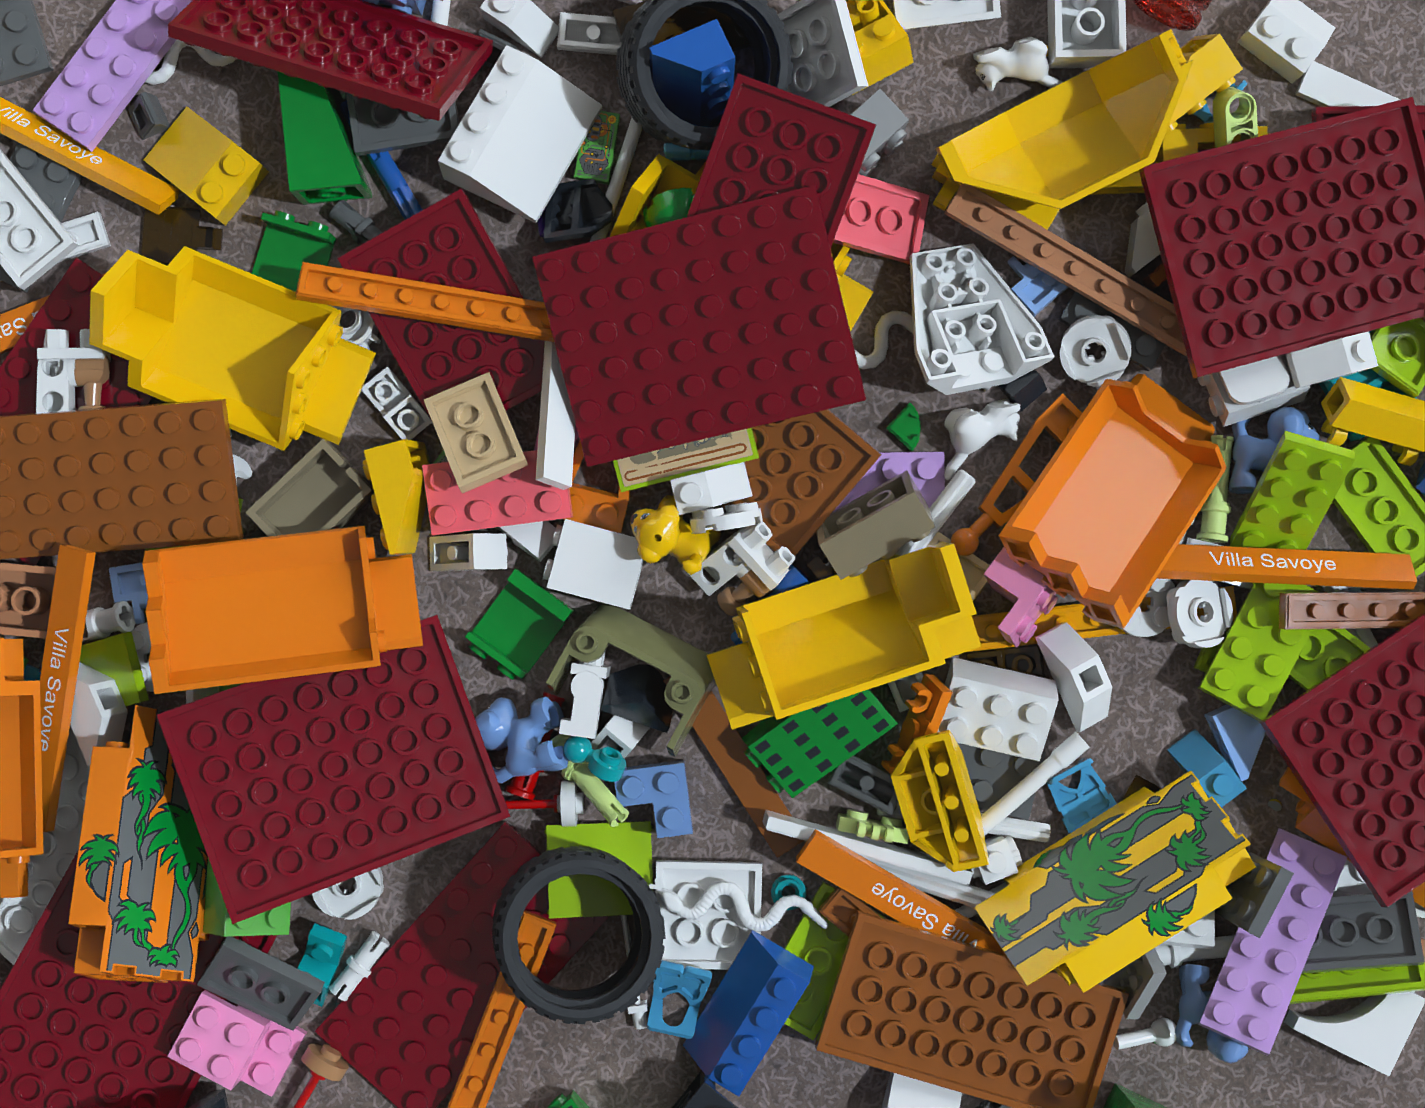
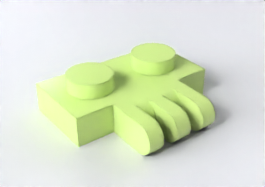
M847 809V814L838 813L836 822L838 831L852 833L857 837H870L873 840L881 839L888 843L894 841L908 844L909 835L906 826L902 825V819L882 816L881 821L868 819L867 812L855 809Z

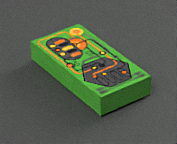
M600 111L578 150L574 175L576 180L593 178L596 183L609 185L620 114Z

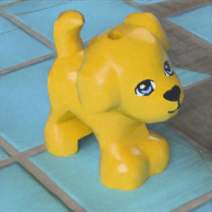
M666 495L660 501L657 510L645 508L637 510L631 516L630 524L638 543V555L644 561L651 564L670 554L677 558L683 569L690 575L702 569V562L707 558L711 547L719 541L721 531L713 529L706 530V533L692 534L691 525L684 521L683 514L679 515L675 498L671 495Z

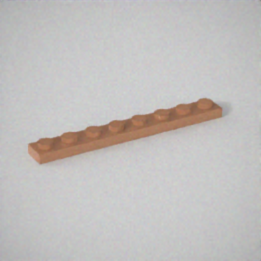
M964 184L960 185L947 207L945 215L1184 356H1187L1174 304L981 190Z

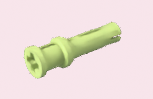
M1224 435L1211 436V442L1219 446L1227 469L1200 509L1202 512L1200 533H1197L1196 539L1206 542L1228 543V536L1225 535L1227 514L1231 513L1230 503H1227L1234 437L1226 436V438H1223Z
M564 734L555 736L552 739L553 747H564L566 740L571 736ZM568 760L567 768L562 769V776L566 780L574 781L611 827L618 826L616 819L622 823L628 817L629 811L623 807L600 778L590 772L588 763L586 761L573 763Z

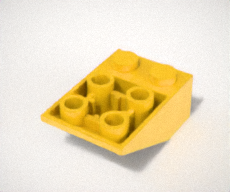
M846 0L868 83L867 87L914 63L908 34L883 0Z
M1220 33L1195 36L1180 48L1186 62L1194 60L1166 134L1178 126L1176 120L1186 112L1188 115H1191L1201 109L1207 103L1205 98L1214 91L1219 93L1230 87L1236 81L1234 76L1243 70Z
M403 439L364 450L366 459L363 460V470L367 479L372 481L375 494H372L371 501L375 513L380 515L383 528L380 529V538L385 549L389 550L390 555L415 553L427 504L422 465L430 463L425 443Z

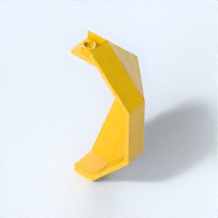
M1172 29L999 114L935 148L952 182L1055 209H1062L1155 162L1194 60L1186 62Z

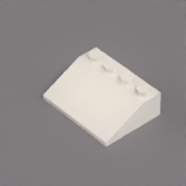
M506 45L438 159L443 178L537 223L602 110V105L538 59Z

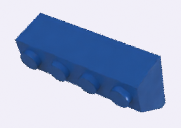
M715 19L649 47L651 80L658 97L666 108L679 119L696 126H703L708 123L710 125L719 124L734 85L735 55L718 20Z
M754 930L749 934L698 1018L694 1036L691 1039H686L683 1044L708 1079L737 1096H740L809 985L814 968L813 965Z

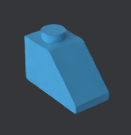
M1193 729L1167 749L1183 773L1186 774L1191 770L1200 781V785L1208 798L1212 796L1221 808L1247 789L1227 761L1196 729Z

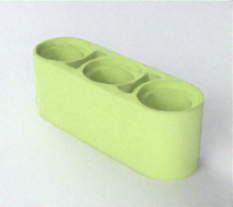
M1228 87L1224 91L1216 93L1212 105L1215 148L1232 144L1233 138L1240 133L1241 141L1258 137L1257 105L1252 95L1234 87ZM1239 98L1237 110L1230 114L1231 102Z

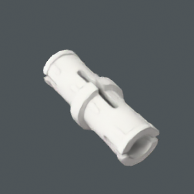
M371 931L355 955L349 956L346 961L348 965L334 983L330 985L329 990L334 995L338 993L344 984L346 985L340 993L339 999L343 1001L348 1000V997L364 977L368 978L371 974V967L385 949L389 947L390 943L383 937L378 945L372 948L379 939V933Z

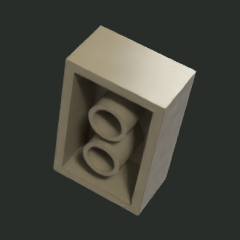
M906 470L832 512L818 528L817 536L819 546L840 580L847 576L855 577L860 575L868 568L870 563L879 558L885 560L892 557L899 551V547L904 544L924 539L930 534V530L935 528L928 504Z

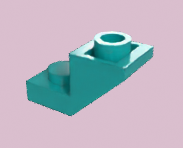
M314 923L309 933L305 954L297 969L308 972L325 982L321 993L313 1003L323 1007L329 987L333 982L343 956L347 935Z

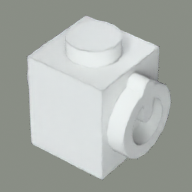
M996 835L985 839L989 865L970 869L973 872V878L979 877L985 885L1018 873L1017 866L1023 863L1012 836L1004 838L1001 835Z

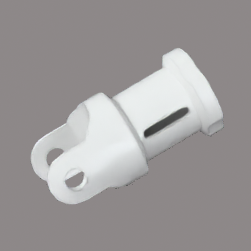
M120 601L115 603L112 608L104 609L97 607L87 610L85 622L88 637L83 638L82 642L100 640L110 636L115 631L122 633L132 631L136 624L133 607L126 601Z

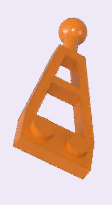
M1063 393L1034 421L979 505L978 509L983 514L969 528H961L953 533L951 543H954L958 555L969 556L973 554L979 545L978 538L992 524L998 528L1012 517L1022 500L1003 513L993 505L1011 478L1026 493L1029 492L1035 482L1019 465L1042 430L1045 429L1061 445L1081 416L1082 412Z
M579 441L573 457L572 487L569 488L573 517L564 519L621 533L630 500V490L621 492L619 486V493L616 494L573 483L584 458L581 442Z

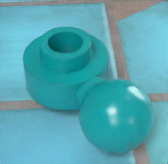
M577 736L569 737L564 744V754L569 761L573 763L586 761L590 772L602 780L616 782L621 779L626 768V761L618 750L611 747L594 750L588 738Z

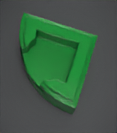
M909 403L888 425L886 430L911 452L919 442L921 424L916 408Z

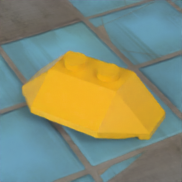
M950 730L914 738L891 774L910 842L931 857L944 863L953 872L989 865L980 810L963 753Z

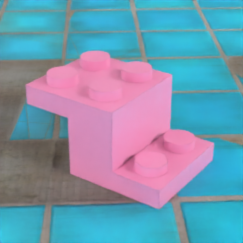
M1003 547L984 573V576L993 590L1014 603V606L998 626V629L1004 639L1017 648L1021 641L1027 643L1037 629V625L1034 623L1042 612L1047 615L1052 610L1058 597L1055 596L1056 592L1041 582L1044 575L1028 563H1025L1023 567L1019 566L1010 559L1005 547Z
M204 990L167 1057L229 1090H232L240 1081H243L272 1097L304 1040L307 1031L298 1026L292 1031L238 1005L236 1007Z

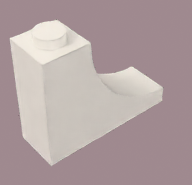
M1415 991L1369 996L1355 1008L1333 1016H1309L1289 1010L1284 1023L1294 1030L1390 1076L1424 1006L1425 998L1417 995Z

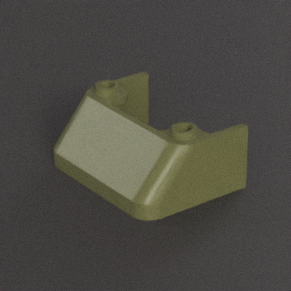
M604 604L597 607L572 634L547 679L546 685L553 694L558 696L570 674L572 662L577 660L583 663L595 662L602 657L609 644L671 676L664 692L666 703L671 709L683 715L666 746L668 753L676 757L715 684V679L706 656L708 653L617 606Z

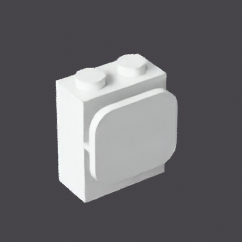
M1286 354L1197 378L1201 386L1206 385L1210 394L1209 406L1211 412L1215 417L1219 416L1223 427L1303 402L1310 386L1295 389Z
M565 519L563 526L557 525L552 545L558 546L554 560H547L543 579L548 580L547 588L631 610L644 561L638 555L636 538Z

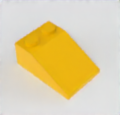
M187 106L144 158L147 164L225 226L269 173L261 163Z

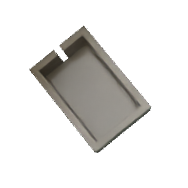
M322 439L245 513L268 537L339 529L353 518L371 500L372 494L375 493L373 486L358 470L351 468L352 464L331 442Z

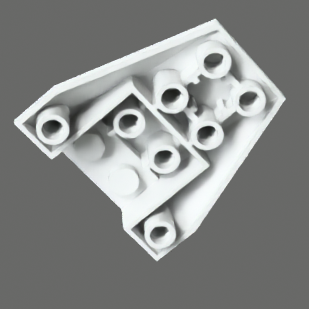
M973 243L917 252L910 255L914 353L928 385L945 395L1008 384L1050 362L1054 358L1041 325ZM963 340L967 345V350L965 353L958 354L961 348L959 342Z

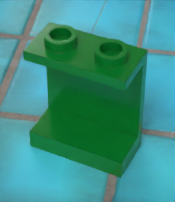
M275 210L274 216L263 212L261 220L267 225L252 274L296 292L302 262L328 266L336 238L328 232L329 227L321 223L308 221L307 225L294 222L296 217L285 212Z
M515 569L507 579L509 582L473 631H469L465 638L471 641L468 647L484 659L490 655L500 663L497 669L512 680L516 676L521 679L527 676L574 612L572 608L522 571Z

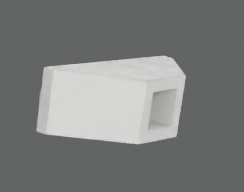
M1063 622L1035 637L1051 675L1056 680L1058 691L1076 732H1082L1108 717L1112 685L1099 655L1067 622Z
M79 662L70 725L89 767L93 746L106 747V742L122 741L128 711L115 680Z

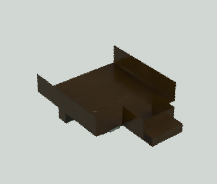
M167 207L159 215L145 208L141 255L168 265L184 246L195 251L197 249L222 250L223 229L199 226L200 210L197 208Z

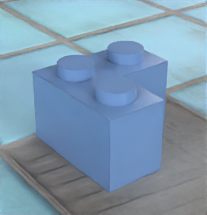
M684 760L625 768L621 779L615 782L616 798L623 807L653 803L657 838L693 834Z

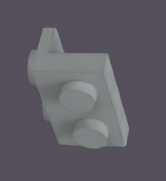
M1154 948L1100 983L1126 990L1129 996L1123 1014L1126 1019H1139L1167 973L1163 962Z

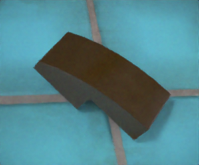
M1039 645L967 654L968 661L1045 678L1043 656Z

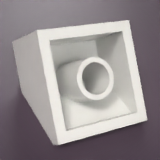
M1269 0L1237 43L1293 84L1306 72L1325 47L1335 27L1299 0Z

